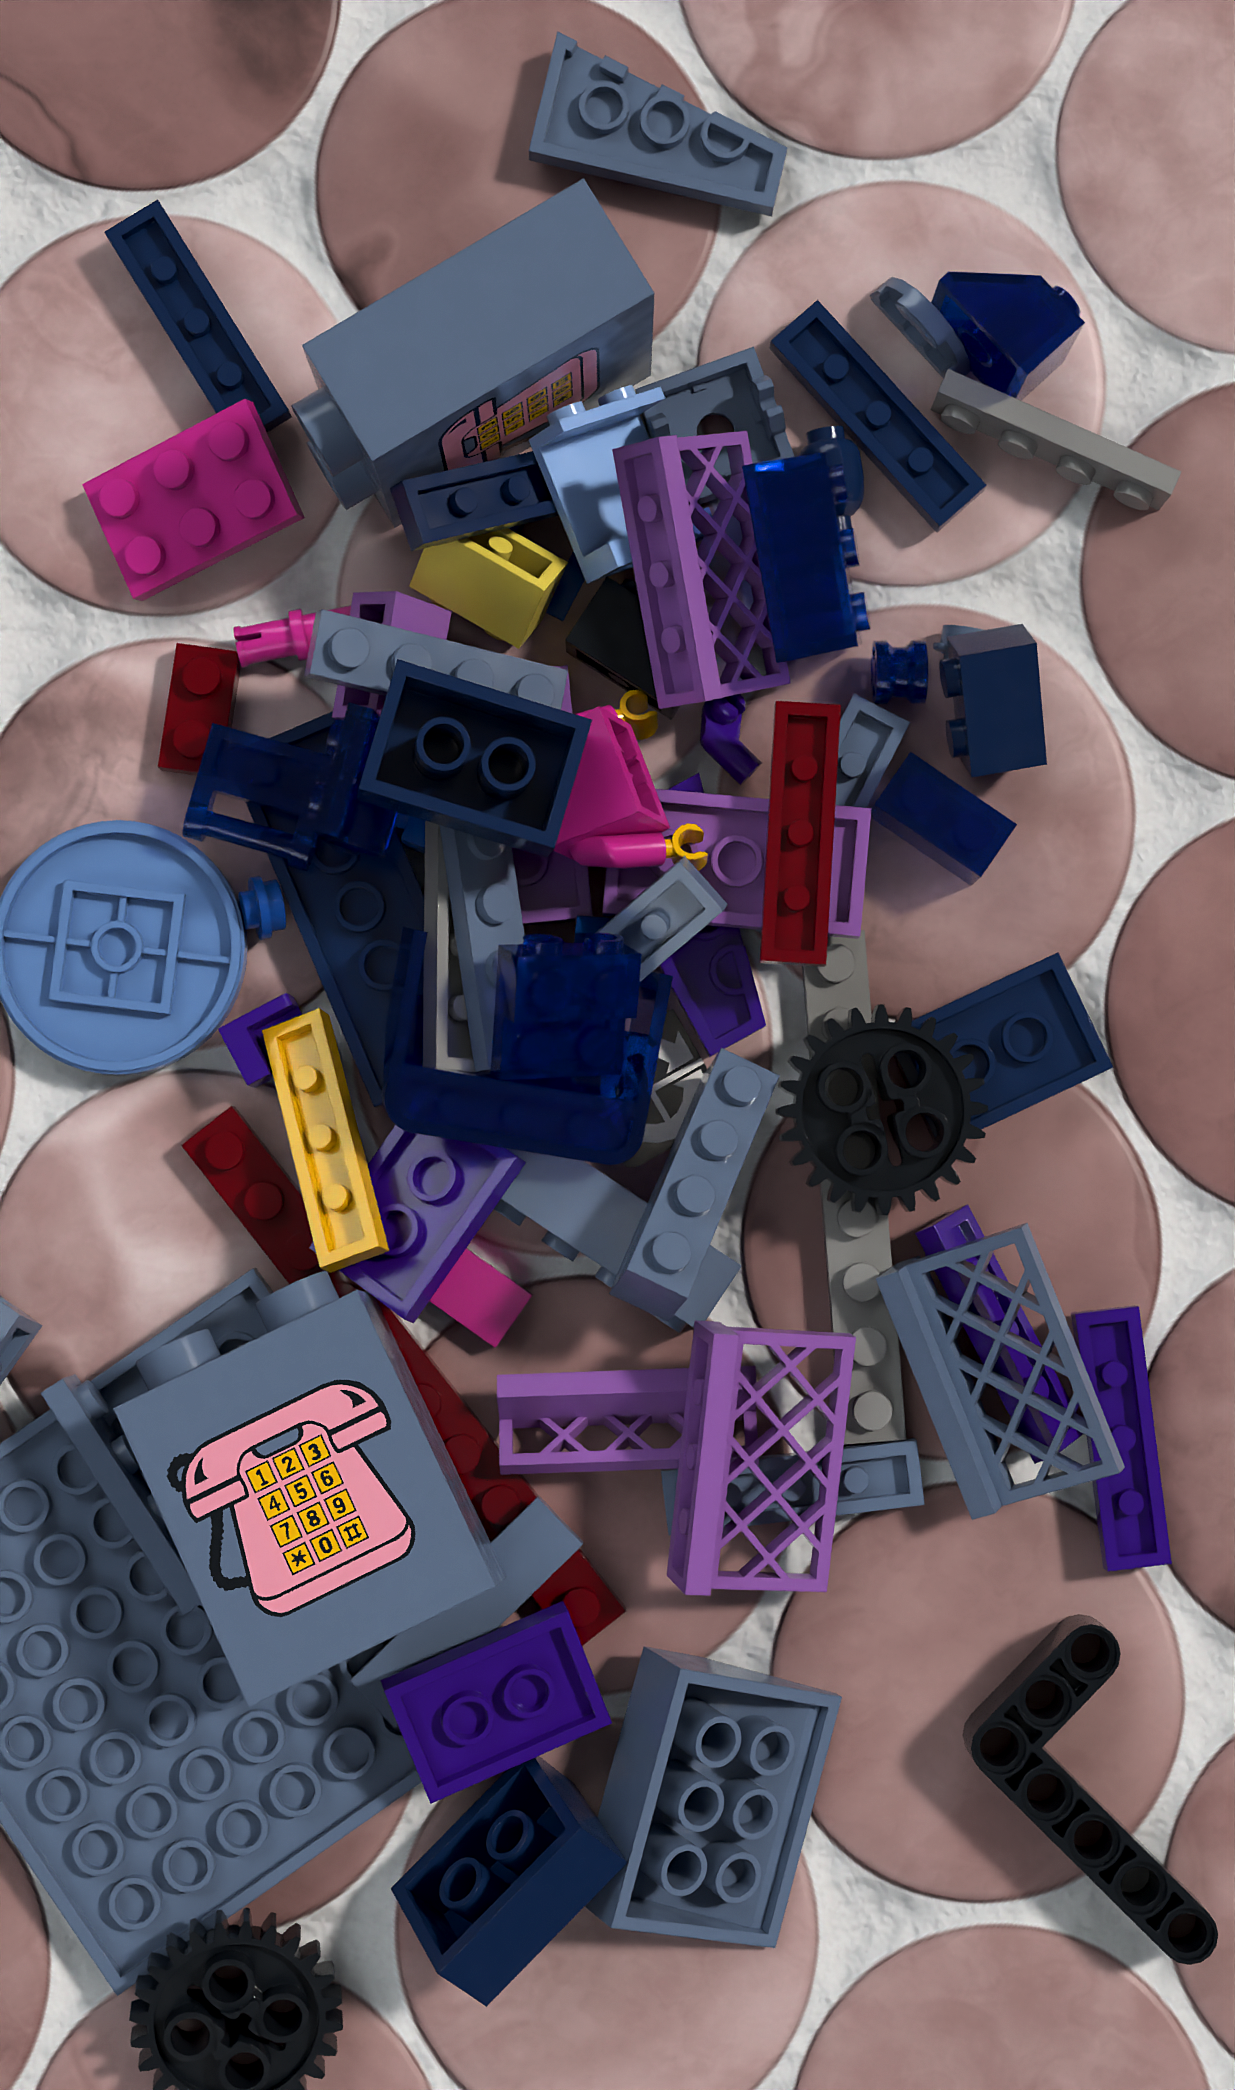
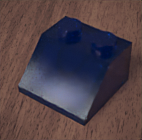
M948 271L938 281L931 301L949 322L964 345L970 360V371L982 384L1021 401L1065 361L1085 324L1079 317L1081 313L1080 308L1074 298L1060 286L1052 288L1041 275Z

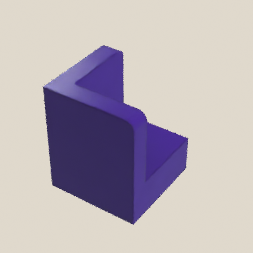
M288 993L282 994L218 1028L247 1086L257 1088L274 1079L262 1030L303 1014L295 998Z

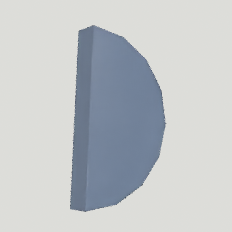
M891 277L870 295L872 302L943 378L948 369L964 376L970 373V360L964 345L949 322L919 290L902 279Z

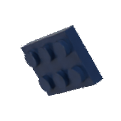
M1059 952L912 1020L911 1027L918 1028L927 1018L934 1017L936 1019L932 1035L934 1039L938 1041L951 1033H955L958 1036L954 1046L949 1051L953 1058L966 1054L974 1056L973 1061L962 1073L965 1079H984V1085L969 1093L970 1101L988 1105L987 1112L971 1116L970 1124L981 1130L1114 1068ZM897 1052L893 1057L907 1087L910 1088L918 1079L919 1066L910 1054ZM921 1114L935 1142L937 1136L936 1126L928 1116Z

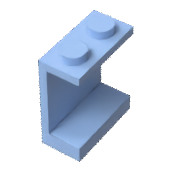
M633 385L616 389L597 400L599 407L587 411L582 401L559 408L546 416L550 426L529 439L587 584L633 568L612 449L649 439L640 414L665 399L661 386L639 394L635 393ZM709 507L704 508V510H705L711 517H713L712 514H711V511H710ZM692 523L695 542L703 539L704 535Z

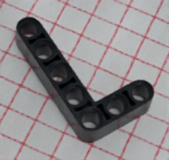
M1077 1614L1068 1616L1035 1647L969 1716L964 1724V1745L979 1769L1167 1956L1182 1964L1192 1965L1201 1963L1212 1954L1217 1945L1218 1931L1211 1915L1199 1900L1044 1747L1113 1675L1120 1661L1119 1643L1103 1624L1087 1615ZM1083 1634H1097L1100 1639V1649L1096 1657L1086 1663L1073 1662L1071 1648L1075 1640ZM1042 1680L1055 1683V1698L1051 1704L1042 1709H1032L1026 1706V1693L1031 1685ZM997 1727L1010 1730L1011 1741L1004 1752L993 1756L981 1752V1739L987 1731ZM1041 1774L1056 1776V1790L1048 1799L1034 1801L1027 1797L1028 1785L1033 1778ZM1096 1820L1103 1823L1102 1836L1098 1842L1087 1847L1074 1844L1075 1832L1085 1821ZM1135 1867L1149 1869L1148 1882L1142 1889L1132 1893L1121 1890L1122 1878L1127 1871ZM1185 1913L1195 1915V1926L1191 1933L1182 1938H1171L1168 1936L1169 1925L1174 1918Z

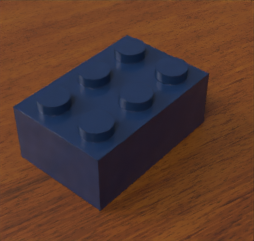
M397 659L356 800L547 858L554 850L592 719Z
M537 1756L506 1770L391 1887V1891L437 1974L487 2007L628 1862L576 1785L541 1757Z

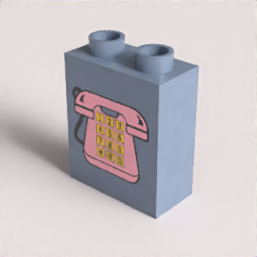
M583 178L303 344L302 347L318 390L294 403L291 407L310 440L306 442L310 452L343 507L348 510L374 494L392 525L396 528L402 523L390 488L400 481L518 455L531 447L529 443L530 438L550 426L546 416L553 411L582 401L586 411L599 407L597 400L605 394L628 385L634 386L651 376L655 293Z
M327 1271L298 1280L258 1301L255 1306L268 1333L224 1355H220L209 1329H203L174 1340L136 1361V1365L148 1391L113 1408L248 1707L496 1587L506 1578V1574L376 1298L370 1293L355 1290L339 1298Z

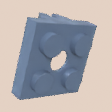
M754 347L635 389V393L639 394L661 386L665 396L664 400L642 413L651 439L677 435V438L697 436V427L704 418L710 415H720L730 421L734 432L747 431L756 484L796 470L797 462L785 432L786 424L782 406H777L773 382L770 377L764 376ZM723 448L714 464V468L728 483L731 477V469L727 448ZM681 459L685 485H687L693 471ZM705 485L698 503L701 505L715 500L717 497Z

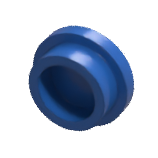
M260 876L249 877L248 891H242L238 894L244 928L246 930L255 928L260 940L270 939L273 931L285 930L286 928L285 906L280 885L276 879L263 881Z

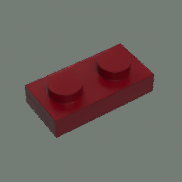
M176 643L158 768L160 770L224 780L226 756H228L241 670L237 651Z

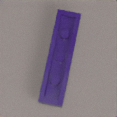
M968 1204L947 1213L915 1233L925 1252V1256L985 1237ZM993 1253L986 1271L1008 1282ZM980 1255L966 1259V1261L976 1266ZM947 1266L935 1269L934 1271L949 1300L960 1305L971 1278ZM980 1283L969 1310L1001 1326L1012 1299ZM1020 1306L1010 1332L1042 1348ZM963 1323L962 1326L984 1365L995 1339ZM1004 1344L993 1371L1025 1387L1036 1360ZM1045 1365L1034 1392L1067 1409L1070 1399L1054 1369ZM996 1388L1006 1410L1012 1418L1019 1400ZM1028 1405L1017 1431L1050 1447L1061 1422ZM1069 1427L1058 1452L1060 1453L1081 1437L1083 1433ZM1030 1454L1034 1464L1043 1461Z
M1132 1305L1073 1312L1071 1317L1074 1341L1125 1466L1119 1474L1092 1481L1103 1568L1109 1572L1172 1564L1139 1306ZM1087 1436L1090 1463L1100 1461L1101 1458L1093 1438Z

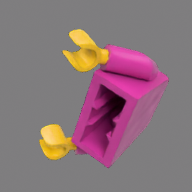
M630 690L621 698L619 709L606 705L576 713V715L592 719L553 851L583 866L608 868L662 866L666 858H671L673 864H675L685 855L694 867L700 871L707 864L708 853L701 851L687 853L680 848L686 843H700L703 841L704 832L699 826L689 823L682 825L675 830L672 838L664 839L662 834L670 826L637 740L651 737L658 729V713L656 711H648L645 714H641L648 709L647 695L639 690Z

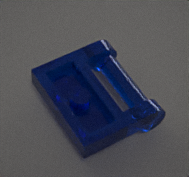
M212 723L185 815L182 835L183 837L201 842L207 836L288 859V866L308 871L315 853L319 829L339 761L333 756ZM216 795L228 796L299 816L295 833L291 834L213 812Z

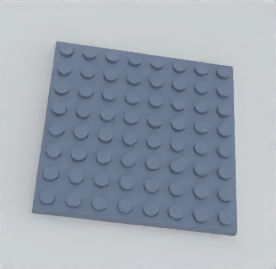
M253 1268L91 1380L107 1403L109 1413L103 1417L117 1438L125 1435L113 1408L148 1391L136 1365L137 1360L174 1340L203 1329H209L220 1355H224L268 1333L255 1304L272 1294L273 1291L257 1268ZM49 1409L0 1443V1823L118 1996L136 1983L138 1975L150 1974L147 1966L148 1957L151 1952L160 1953L168 1957L166 1941L169 1933L172 1932L187 1942L190 1940V1920L196 1918L207 1931L214 1929L217 1910H222L228 1919L421 1783V1779L399 1726L394 1728L350 1682L351 1678L392 1638L248 1707L202 1604L183 1615L54 1413ZM139 1470V1473L141 1474V1476H142L143 1479L145 1480L142 1471Z

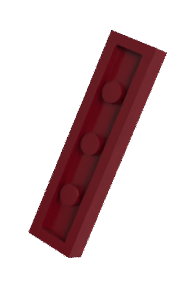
M776 701L774 705L759 963L826 966L841 705Z

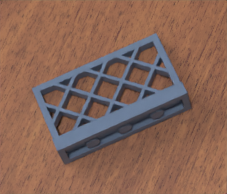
M1028 1223L922 1258L919 1255L898 1262L876 1278L972 1520L995 1514L1004 1505L1119 1474L1125 1468ZM1015 1244L1025 1269L1018 1287L986 1271L994 1250ZM980 1255L976 1266L966 1261V1259ZM947 1266L971 1278L960 1305L938 1294L929 1271ZM980 1283L1012 1299L1001 1326L969 1310ZM1030 1283L1035 1296L1027 1292ZM1021 1304L1043 1315L1049 1333L1042 1348L1010 1332ZM947 1315L954 1318L952 1324H950ZM963 1323L995 1339L984 1365L962 1354L957 1337ZM1004 1344L1036 1360L1025 1387L993 1371ZM1054 1345L1057 1348L1059 1356L1051 1353ZM1045 1365L1069 1378L1074 1393L1067 1409L1034 1392ZM971 1375L978 1378L976 1385L974 1384ZM987 1383L1019 1400L1009 1425L986 1414L981 1397ZM1028 1405L1061 1422L1050 1447L1017 1431ZM1078 1406H1080L1084 1417L1076 1414ZM1069 1427L1093 1438L1101 1458L1100 1461L1082 1465L1058 1452ZM995 1435L1002 1438L1000 1446L997 1442ZM1011 1444L1043 1460L1036 1479L1014 1484L1005 1462V1457ZM1052 1465L1062 1470L1061 1472L1048 1475Z

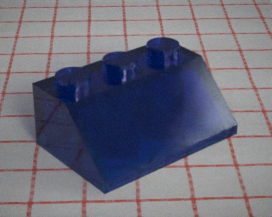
M822 452L743 465L742 469L776 663L859 646L862 644L860 632L871 630V623L865 592H853L850 568L860 566V557L854 528L843 530L838 504L849 502L848 485L843 463L831 465L830 453Z

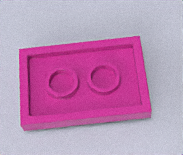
M247 399L237 402L82 484L131 596L139 601H144L305 518L253 402Z

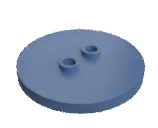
M112 820L85 824L68 830L52 838L33 852L15 871L0 897V1000L14 1024L27 1039L43 1052L69 1066L106 1075L141 1074L169 1066L185 1058L210 1039L223 1024L237 1000L244 980L248 951L247 931L244 928L239 901L222 871L208 856L192 843L166 829L136 821Z

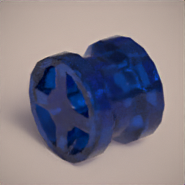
M887 640L873 641L871 653V691L873 703L887 704L892 698H906L911 704H925L928 690V653L926 641L911 640L906 647H893Z

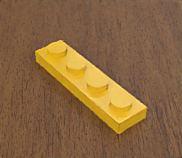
M317 1008L262 1030L320 1268L331 1273L388 1252L389 1248L329 1014Z

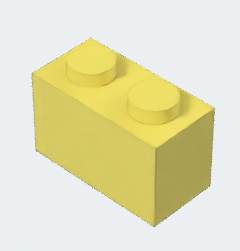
M506 528L424 548L409 587L428 597L436 606L455 612L483 628L491 637L506 641L519 649L543 620L568 562L511 529Z

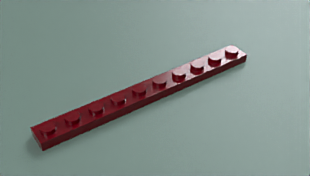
M229 1107L181 1145L289 1284L310 1275L326 1271L320 1268L317 1254L309 1248L313 1243V1238L300 1189L236 1107ZM339 1270L331 1273L328 1272L339 1298L355 1290L367 1292ZM376 1299L491 1542L538 1494L522 1474H500L499 1444L400 1317ZM580 1548L532 1594V1597L542 1609L561 1601L564 1602L582 1646L626 1612L624 1604Z

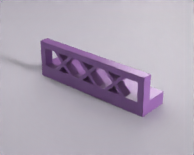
M741 1366L740 1372L753 1386L757 1382L756 1366ZM689 1368L497 1375L500 1474L678 1469L682 1436L670 1448L653 1449L639 1436L654 1423H668L682 1434ZM740 1385L737 1399L745 1393ZM755 1403L735 1420H743L744 1445L741 1447L744 1450L758 1439ZM626 1424H632L629 1428L625 1426ZM604 1425L618 1436L606 1450L588 1451L575 1440L587 1426ZM513 1428H541L554 1439L540 1453L513 1454ZM565 1448V1449H566L567 1451H569V1452H561V1451ZM733 1449L731 1451L730 1463L738 1457ZM759 1457L754 1461L757 1466H759Z

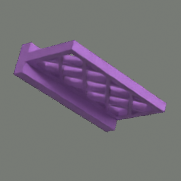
M747 431L678 438L677 435L661 436L612 449L658 708L663 709L791 684ZM722 448H727L731 477L728 483L714 468ZM681 459L693 471L687 485H685ZM705 485L720 500L713 517L698 503ZM732 515L740 522L743 539L739 547L725 533ZM692 523L704 535L698 550ZM716 550L731 564L723 582L709 568ZM743 578L751 585L754 602L750 610L736 597ZM704 588L715 599L709 615ZM728 614L742 627L734 646L720 632ZM754 642L762 648L766 675L764 676L747 660ZM715 652L726 662L720 678Z
M695 1320L667 1567V1577L685 1595L710 1596L711 1589L827 1592L856 1337L852 1334L728 1327L721 1322ZM743 1344L767 1345L780 1362L752 1386L740 1372ZM780 1346L796 1348L786 1355ZM816 1348L835 1349L833 1373L813 1389L796 1366ZM790 1373L807 1396L779 1420L761 1397L785 1375ZM740 1385L745 1393L737 1399ZM830 1394L828 1407L823 1400ZM755 1403L773 1426L744 1450L733 1437L735 1420ZM817 1407L827 1419L826 1435L806 1453L789 1430L813 1408ZM782 1437L799 1457V1460L776 1481L771 1483L754 1461ZM733 1449L738 1457L730 1463L731 1451ZM823 1458L822 1470H820L816 1463ZM748 1467L766 1490L737 1515L726 1502L727 1487L730 1482ZM809 1470L820 1483L819 1496L814 1504L798 1516L782 1497V1494ZM775 1501L792 1523L764 1547L747 1525ZM726 1513L731 1521L723 1527L724 1514ZM815 1522V1531L813 1534L809 1530V1527ZM741 1531L758 1554L739 1571H718L721 1548ZM803 1534L813 1547L810 1574L785 1573L774 1558ZM769 1565L775 1573L760 1571L765 1566Z

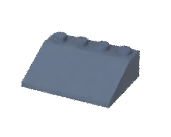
M644 1646L597 1817L628 1863L585 1907L606 1925L614 1929L776 1948L842 1696L830 1691L704 1657Z

